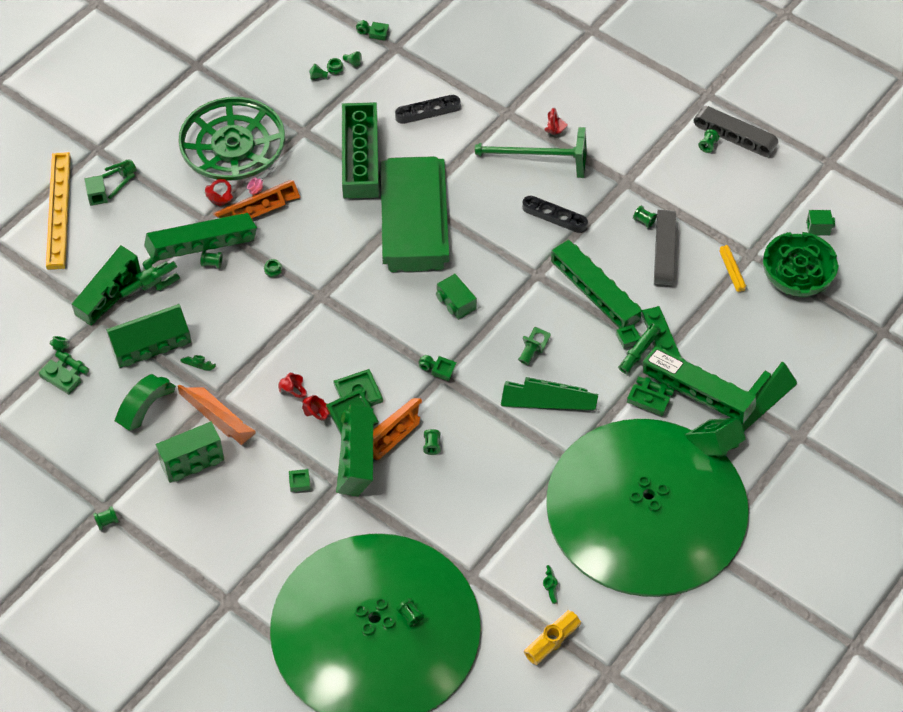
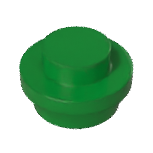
M332 58L327 63V71L331 74H338L344 69L343 63L338 58Z
M276 259L268 260L264 265L265 274L270 277L280 275L282 264Z
M53 336L49 343L57 351H64V349L69 347L68 339L61 336Z

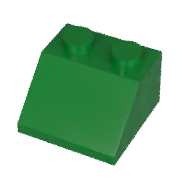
M739 417L709 419L685 434L686 438L707 456L716 455V457L727 455L729 450L738 448L739 444L746 440Z

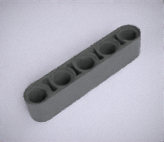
M703 106L693 120L698 128L705 131L715 130L720 138L764 157L770 156L779 143L775 135L709 106Z
M657 211L654 284L673 285L676 211Z

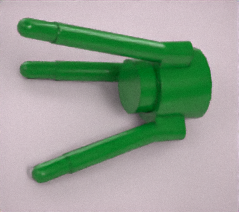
M128 159L104 169L109 172L102 174L103 178L117 172L122 177L126 176L108 198L111 199L130 179L135 177L134 172L137 169L132 160Z

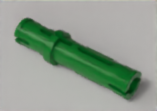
M651 323L635 346L628 350L627 356L618 366L622 373L628 374L636 362L641 360V356L654 338L660 333L661 329L656 324Z

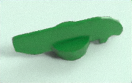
M194 355L193 358L187 356L180 359L181 363L206 371L216 367V364H212L211 361L205 362V357L201 355Z
M547 565V571L545 572L547 577L543 580V586L549 591L552 603L556 604L558 581L551 566Z

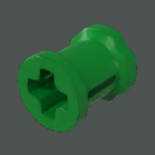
M712 129L705 131L704 138L698 143L699 148L703 152L710 153L713 151L715 142L720 138L718 132Z
M642 205L636 209L633 215L635 221H641L647 228H650L657 218L656 213H650Z
M202 251L201 266H216V268L220 269L223 259L222 252L209 253Z
M428 429L424 431L425 445L423 446V452L425 454L436 455L440 453L439 439L441 432L439 430Z
M112 506L101 513H93L99 530L113 522L119 523Z
M412 598L404 600L397 607L398 613H402L407 619L409 627L418 624L424 618L423 612H419L414 606Z

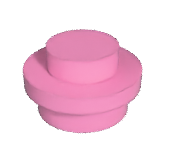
M256 177L251 179L247 185L249 193L252 195L260 193L263 189V180Z

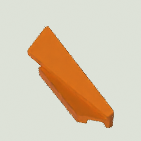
M288 180L214 212L213 215L223 218L248 213L252 219L286 205L285 201L298 199L300 195L295 182Z
M182 385L177 386L182 397L209 421H212L227 437L231 436L240 445L256 434L254 429L244 424L243 421L204 387L186 388Z

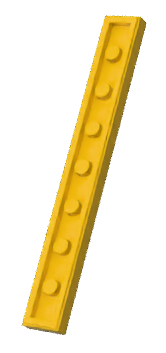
M70 152L52 153L46 250L47 270L65 269Z

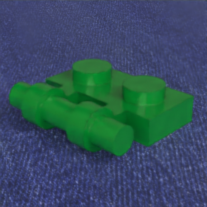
M57 351L55 357L60 360L57 363L50 360L38 373L42 379L69 395L81 383V378L78 375L80 373L87 375L89 368L80 360H74L67 352ZM69 365L73 368L69 371L65 367Z
M638 376L637 384L633 385L626 403L663 416L670 402L669 396H673L675 389L663 383H656L651 378Z

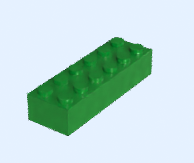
M377 102L342 103L343 199L379 198Z

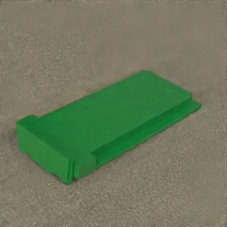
M430 156L395 157L381 160L383 264H388V270L391 272H397L398 270L405 272L428 271L429 269L443 270L444 263H449L444 159Z

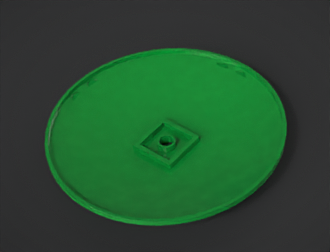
M628 419L600 426L575 441L563 453L551 474L547 490L546 508L549 526L554 539L563 554L579 571L593 581L612 590L635 596L663 597L696 589L718 576L730 564L740 549L748 524L747 495L741 477L726 455L723 457H716V455L707 456L686 438L685 434L692 430L667 421ZM646 493H650L654 496V498L648 500L644 498L643 495Z
M382 533L356 535L338 540L317 550L290 574L282 586L273 607L270 622L271 648L277 668L287 686L304 704L316 712H431L457 691L473 666L480 641L479 609L474 593L461 571L447 557L434 548L420 541L399 535ZM409 598H412L413 604L418 611L424 614V618L412 627H409L408 621L403 614L397 611V607ZM377 615L381 619L377 623H372L369 621V618Z

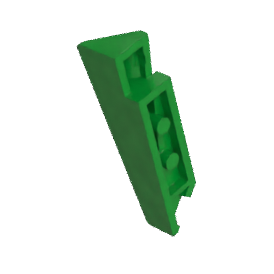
M784 362L779 364L773 374L765 370L750 388L749 392L756 396V408L744 424H742L743 431H746L797 385L795 377Z
M526 377L524 385L505 381L501 406L595 410L599 394L590 393L582 387Z

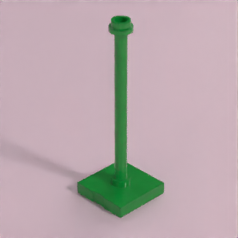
M578 127L576 147L573 149L483 146L482 143L475 144V155L482 156V153L573 156L576 161L577 178H584L587 158L586 127Z

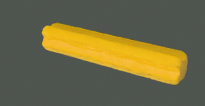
M728 245L721 246L719 252L736 291H745L746 284Z

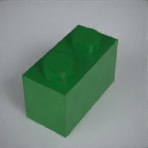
M456 274L437 283L436 296L438 300L443 302L447 306L449 313L454 314L458 320L477 309V298Z

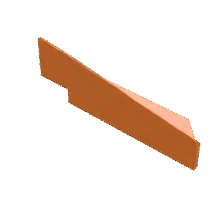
M421 398L411 399L373 429V458L375 460L381 459L419 425L420 417L418 416L419 404L422 403Z

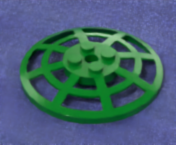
M225 97L209 101L191 112L181 126L178 143L184 161L197 173L216 180H241L265 171L279 158L285 144V130L280 117L266 104L251 98ZM233 106H246L257 109L259 112L254 119L244 115H233ZM226 107V116L216 118L209 123L200 118L211 110ZM265 115L273 120L279 133L269 136L266 128L260 123ZM227 121V126L217 131L212 128L217 124ZM234 121H244L250 124L245 128L234 125ZM195 122L202 128L197 135L196 144L186 143V134ZM258 128L263 138L253 139L251 132ZM206 133L212 136L211 144H201ZM280 139L276 154L271 159L264 158L268 152L270 142ZM230 142H237L235 145H229ZM264 144L260 155L252 153L254 146ZM185 149L196 150L199 158L205 164L200 167L194 165L189 160ZM202 150H212L215 157L210 161L207 160ZM246 157L253 160L249 164L238 166V161ZM221 160L231 162V168L221 167L216 164ZM257 163L264 164L253 171L239 174V171L251 168ZM213 168L219 171L232 172V175L214 174L206 170Z

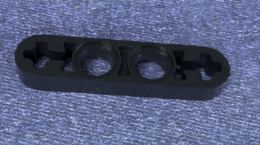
M447 95L400 106L395 110V120L398 123L405 124L456 112L460 109V98L457 95ZM439 105L440 108L433 109L432 106ZM422 109L424 112L417 113L415 110Z
M532 195L524 197L522 201L523 211L576 233H583L587 230L588 219L584 215ZM547 208L550 209L551 212L544 213L542 212V210ZM560 215H566L568 218L566 220H561L558 217Z

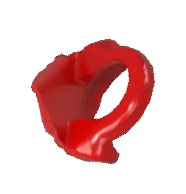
M552 108L547 115L548 127L544 130L552 135H557L566 129L568 124L558 117L556 108Z
M218 179L205 187V195L213 204L222 206L233 199L231 194L232 188L227 180ZM218 183L227 185V191L222 196L213 191L214 186Z
M292 372L288 373L278 383L279 392L281 393L285 390L297 398H304L307 393L302 386L303 377ZM296 387L301 394L295 393L293 388Z
M317 395L304 398L302 409L306 416L313 415L321 421L330 416L324 399Z

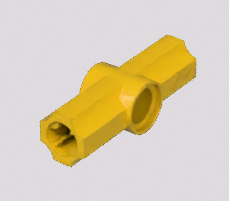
M568 610L556 622L546 626L544 632L524 650L527 659L532 664L538 665L548 654L559 649L561 643L581 625L578 616L573 611ZM553 635L556 636L557 639L553 640L548 638V636Z

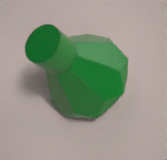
M359 51L349 55L344 54L343 61H348L354 67H359L362 55Z
M314 63L309 70L310 79L313 80L321 77L327 79L328 72L323 71L317 64Z

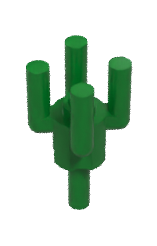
M148 258L142 263L145 270L135 275L137 281L119 291L120 295L124 298L139 288L146 291L152 286H155L159 291L180 279L176 272L161 281L162 276L177 268L176 263L172 261L168 264L165 261L154 268L152 265L158 261L153 262L151 258Z

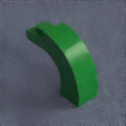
M154 374L144 377L126 395L114 421L129 431L141 427L145 414L153 402L162 396L174 393L176 386L165 377H157Z

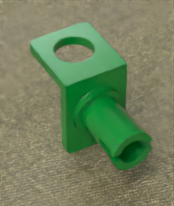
M534 327L529 337L523 336L522 338L525 348L518 360L525 365H529L535 351L543 352L551 334L538 327ZM536 334L544 336L542 343L533 340Z

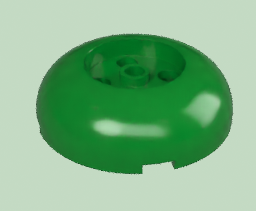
M787 232L775 237L767 245L763 256V268L768 280L777 289L792 296L807 297L821 293L832 284L838 272L837 255L832 246L824 239L807 232H802V234Z

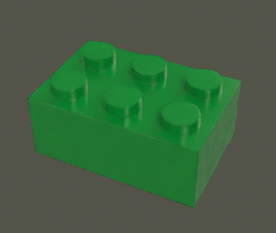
M212 421L155 444L161 467L169 483L179 481L190 474L199 473L202 469L218 465L225 460L221 439Z

